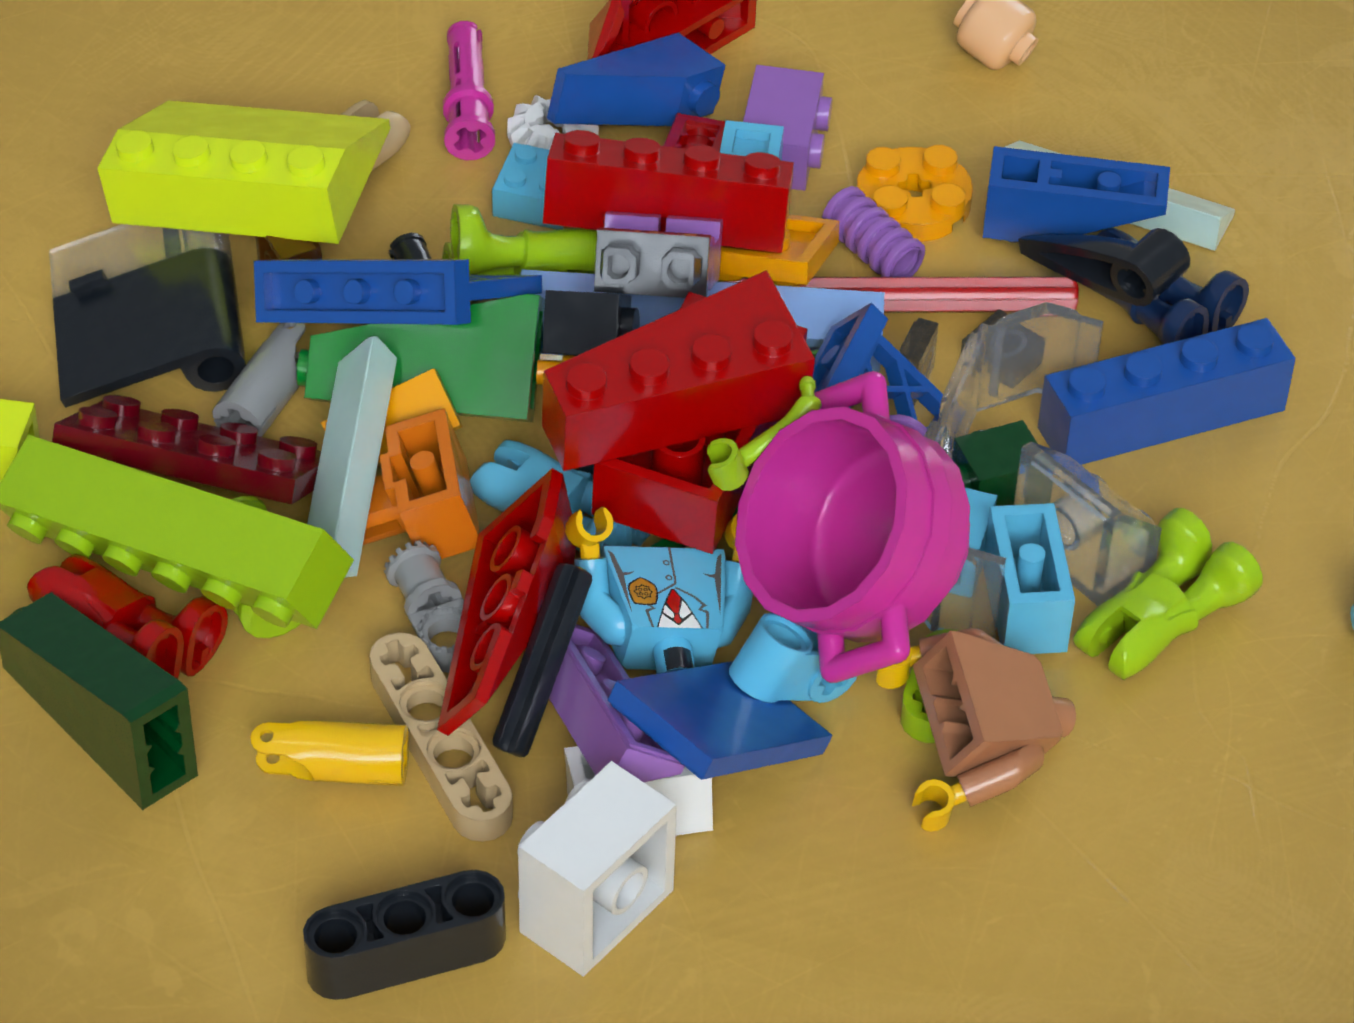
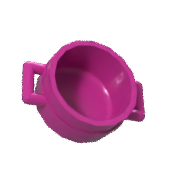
M869 371L814 392L815 397L821 401V409L811 410L776 434L754 462L738 502L735 546L744 582L765 610L817 633L820 673L822 678L829 683H838L906 660L910 653L909 630L924 622L957 583L969 549L970 504L959 467L938 442L923 437L917 430L890 420L887 382L885 377L877 371ZM862 403L863 413L849 407ZM844 639L857 643L874 642L845 652Z

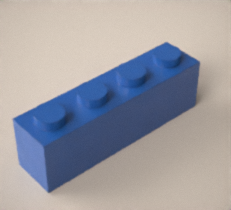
M1264 318L1055 372L1044 376L1037 428L1064 470L1285 411L1296 358L1269 319Z

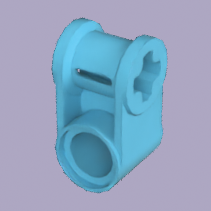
M766 613L760 618L729 667L731 679L742 691L755 699L769 703L777 702L778 700L829 702L845 693L857 679V677L838 683H829L823 679L819 666L817 633L774 613Z

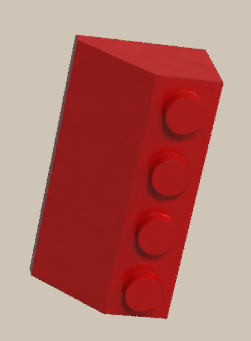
M574 130L566 134L555 133L547 158L543 224L597 230L599 227L604 228L605 213L613 211L661 215L660 232H666V218L669 215L723 219L721 246L782 253L791 204L794 162L781 161L775 155L762 152L751 153L747 156L724 154L706 145H693L686 149L660 146L658 142L648 138H631L626 141L603 139L597 134L585 130Z

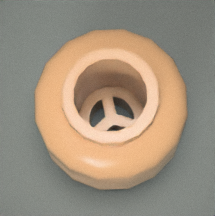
M966 0L953 22L958 28L956 35L958 45L991 70H999L1011 61L1020 66L1030 56L1039 41L1032 34L1037 22L1036 14L1020 0Z

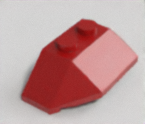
M609 0L589 24L587 60L678 32L709 54H712L755 28L757 0Z

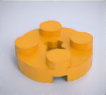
M933 145L928 148L899 147L891 149L888 147H877L870 150L866 155V164L857 177V187L865 194V197H870L877 204V207H881L889 214V217L894 218L901 225V228L907 229L913 235V238H917L921 242L943 238L952 233L955 222L961 220V218L965 222L971 211L973 184L967 170L958 163L956 151L951 147L945 145ZM909 191L921 192L922 196L913 197Z

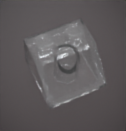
M1032 441L1022 447L1014 505L1054 503L1072 586L1099 606L1124 589L1135 572L1140 571L1144 573L1152 566L1157 557L1162 528L1146 512L1135 508L1112 490L1100 476L1089 472L1072 457Z

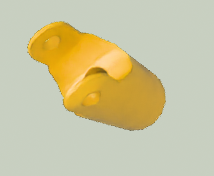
M323 720L295 721L292 723L267 722L256 726L250 736L251 745L257 751L256 763L264 773L291 775L297 779L318 782L404 786L406 781L409 758V731L407 725ZM271 733L273 738L269 742H264L261 740L262 735ZM270 755H277L279 757V760L274 764L267 762V758Z

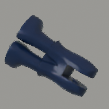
M1113 227L1104 229L1097 234V236L1138 242L1132 236ZM1226 270L1213 276L1204 287L1193 284L1182 275L1151 304L1144 307L1127 303L1092 289L1121 306L1136 324H1144L1159 338L1161 345L1233 327L1243 311L1249 295L1247 281L1239 275Z

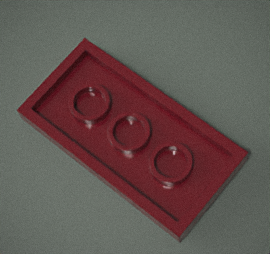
M119 395L104 396L102 401L90 407L79 408V412L54 423L53 443L125 466L290 505L314 491L321 451L317 450V443L310 439L285 436L281 437L280 441L257 436L258 429L250 425L228 422L222 423L220 427L199 423V415L190 411L164 409L161 413L140 409L141 402L137 399Z

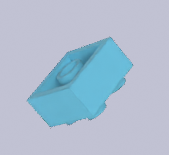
M518 143L513 144L492 188V210L494 217L552 229L564 228V226L543 224L547 158L550 150Z

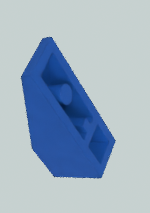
M678 32L558 68L547 119L554 124L672 126L677 113L704 117L714 113L715 106L720 98V85L726 65Z
M994 146L982 238L1018 242V239L1023 236L1046 234L1083 235L1166 215L1170 167Z

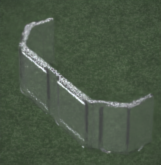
M1045 302L1003 316L993 325L981 323L977 333H970L942 396L939 419L937 422L933 420L930 422L924 437L938 442L952 459L954 438L968 434L977 412L1035 393L1042 394L1045 375L1098 362L1104 321L1080 315L1078 311L1072 308ZM969 548L957 583L924 621L930 631L978 628L995 639L1006 558Z

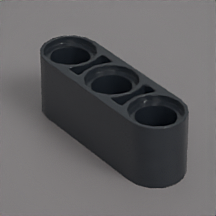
M467 870L320 909L307 919L303 928L308 983L314 992L324 998L333 1000L348 999L485 962L495 957L503 949L506 940L504 887L498 878L488 872Z

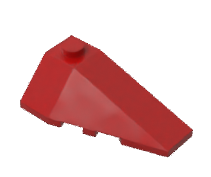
M554 468L550 469L478 534L437 727L438 731L447 736L490 700L527 647L556 566L559 563L572 565L574 563L576 546L567 539L565 533L566 522L572 515L564 476Z

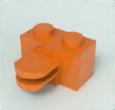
M445 408L385 426L388 453L379 456L382 475L375 477L363 545L407 533L413 546L415 541L418 540L422 544L425 541L429 546L432 544L436 546L441 559L475 549L480 528L473 490L470 484L468 463Z

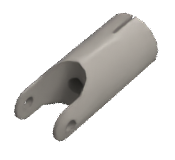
M280 323L269 338L262 343L215 405L212 412L217 427H220L222 423L228 422L242 423L257 428V436L263 437L299 388L297 385L296 363L298 362L300 352H296V343L306 330L305 323Z

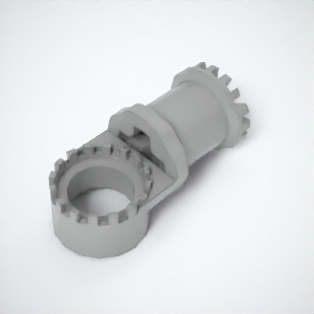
M420 540L415 541L414 546L408 542L405 544V550L402 551L398 547L395 550L398 555L390 556V562H385L386 570H384L389 584L399 587L405 598V613L417 636L427 645L442 672L449 673L455 645L447 648V646L439 647L430 640L440 632H458L464 600L457 584L446 580L441 571V557L436 546L433 544L429 546L425 541L422 544Z

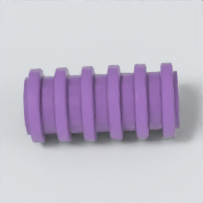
M850 186L842 189L827 203L822 218L840 221L839 241L845 243L846 247L857 254L865 264H869V267L875 273L881 274V277H912L918 271L925 256V246L917 238H913V235L907 229L901 228V225L894 218L889 217V214L884 209L877 207V204L870 197H865V194L858 187Z

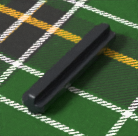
M559 563L555 568L492 739L493 746L503 752L517 757H525L530 752L592 583V575L583 568L568 563Z

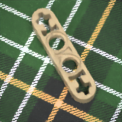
M398 632L378 639L371 647L369 655L373 687L394 724L408 726L409 750L453 827L461 836L472 841L485 842L502 836L512 823V792L510 785L471 719L469 718L447 736L437 730L440 716L436 719L425 721L418 720L409 714L413 707L422 703H434L442 707L447 679L429 648L419 637L409 633ZM394 662H400L404 668L411 667L410 683L405 685V677L399 666ZM453 749L462 750L472 757L469 763L458 768L445 767L435 760L439 754ZM476 786V795L485 808H493L491 811L483 812L478 805L471 806V788Z

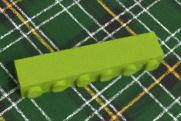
M29 434L0 482V509L10 517L7 526L19 536L37 544H41L45 537L53 539L60 548L72 555L79 554L90 558L92 553L100 555L110 566L131 576H137L140 569L150 572L155 580L180 593H186L189 586L200 589L206 598L230 610H236L239 603L250 606L252 611L264 620L284 628L289 625L290 621H294L317 629L354 561L322 528Z

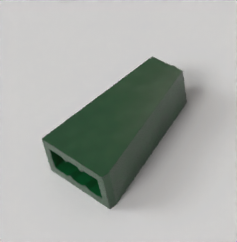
M52 592L28 606L15 610L9 617L0 621V653L3 668L142 810L198 776L188 688L180 680Z

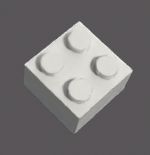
M612 761L591 780L583 779L569 793L565 804L545 822L538 821L525 832L518 845L520 933L584 977L674 890L677 804Z

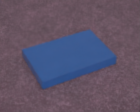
M733 661L617 680L607 700L611 703L612 707L701 780L822 755L833 736L791 701L764 702L742 691L729 675V667Z

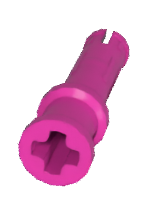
M470 21L456 22L447 31L450 91L443 100V115L449 123L444 131L445 147L453 156L463 160H477L485 157L492 151L495 145V129L489 122L494 113L493 99L490 93L484 89L481 29L476 31L478 29L477 24ZM477 130H479V133H480V142H478V131H477Z

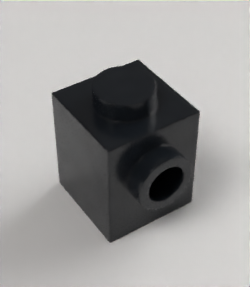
M546 290L542 353L570 355L584 353L639 328L638 308H631L630 295Z

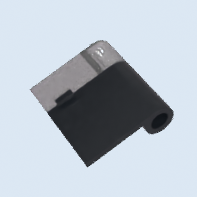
M121 224L49 250L60 400L65 408L179 368L186 379L198 389L211 392L228 390L246 366L230 234Z

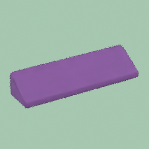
M576 624L549 699L594 774H598L612 761L642 782L680 775L685 766L607 701L616 681L629 679L630 677L608 644L592 629Z

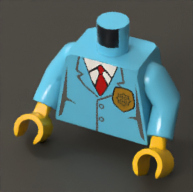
M605 507L595 511V535L587 533L584 529L581 509L573 513L566 522L565 533L567 539L574 546L580 548L581 558L574 559V565L585 569L592 575V583L580 616L606 644L612 646L620 664L626 669L656 670V674L712 665L717 648L730 645L750 613L753 597L752 591L744 582L735 546L737 514L730 520L725 529V540L728 546L733 549L731 561L725 560L724 549H715L714 553L710 554L695 548L603 546L600 556L599 543L605 540L613 530L611 513Z

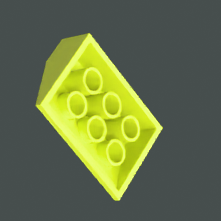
M168 100L119 128L97 169L112 223L266 237L267 235L291 240L339 244L391 127L389 119Z

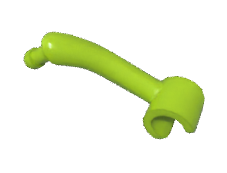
M811 376L801 378L799 382L801 397L795 402L789 412L779 422L743 447L738 448L737 444L728 438H718L710 442L707 454L712 464L708 467V474L715 486L724 491H732L742 486L748 478L749 471L747 467L757 460L781 429L811 410L821 409V401L814 394L816 383Z

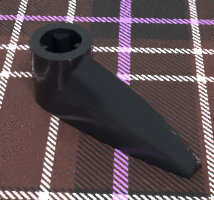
M1161 228L1151 230L1138 242L1106 236L1079 234L1023 236L1018 239L1020 252L1026 257L1084 286L1136 306L1144 307L1151 304L1187 272L1190 267V255L1182 240L1174 233Z

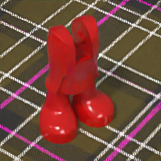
M79 554L66 558L60 567L50 566L38 571L27 584L28 595L32 602L52 592L177 679L180 672L186 676L193 677L205 667L224 639L228 625L226 609L205 596L193 598L175 616L158 609L154 597L139 592L106 567Z

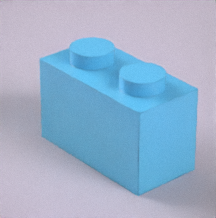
M1054 503L990 506L983 560L1000 643L1030 654L1067 652L1075 596Z

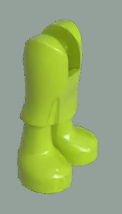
M468 204L453 205L450 219L451 242H445L442 259H469V275H521V269L595 274L597 230L567 228L551 231H532L524 229V232L520 231L517 236L498 235L487 230L477 207Z
M1175 508L1160 520L1155 532L1159 556L1152 566L1144 573L1140 571L1135 572L1124 589L1099 605L1083 620L1073 637L1077 648L1090 657H1096L1125 632V636L1113 650L1108 664L1109 670L1122 680L1146 668L1175 638L1195 630L1198 627L1199 620L1217 609L1245 602L1255 595L1263 584V574L1260 566L1245 547L1235 542H1224L1212 553V542L1208 529L1200 518L1185 508ZM1199 576L1197 580L1183 593L1179 586Z

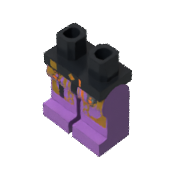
M607 211L605 213L604 228L599 227L597 229L594 292L686 298L688 293L692 292L707 297L708 290L712 289L720 277L723 219L669 215L666 218V232H660L661 215Z

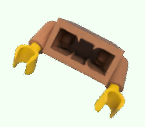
M978 628L958 631L950 630L948 633L919 638L920 645L910 647V653L906 660L879 669L876 672V683L880 687L895 689L907 682L910 667L913 666L945 776L958 778L959 782L951 786L941 780H926L916 790L912 806H917L931 800L939 803L943 808L932 811L923 818L921 828L930 832L939 831L948 824L954 806L968 801L969 806L973 807L1014 789L1037 772L1043 765L1044 754L1061 741V737L1069 735L1076 722V710L1073 702L1068 698L1051 695L1042 664L1033 654L1004 646Z

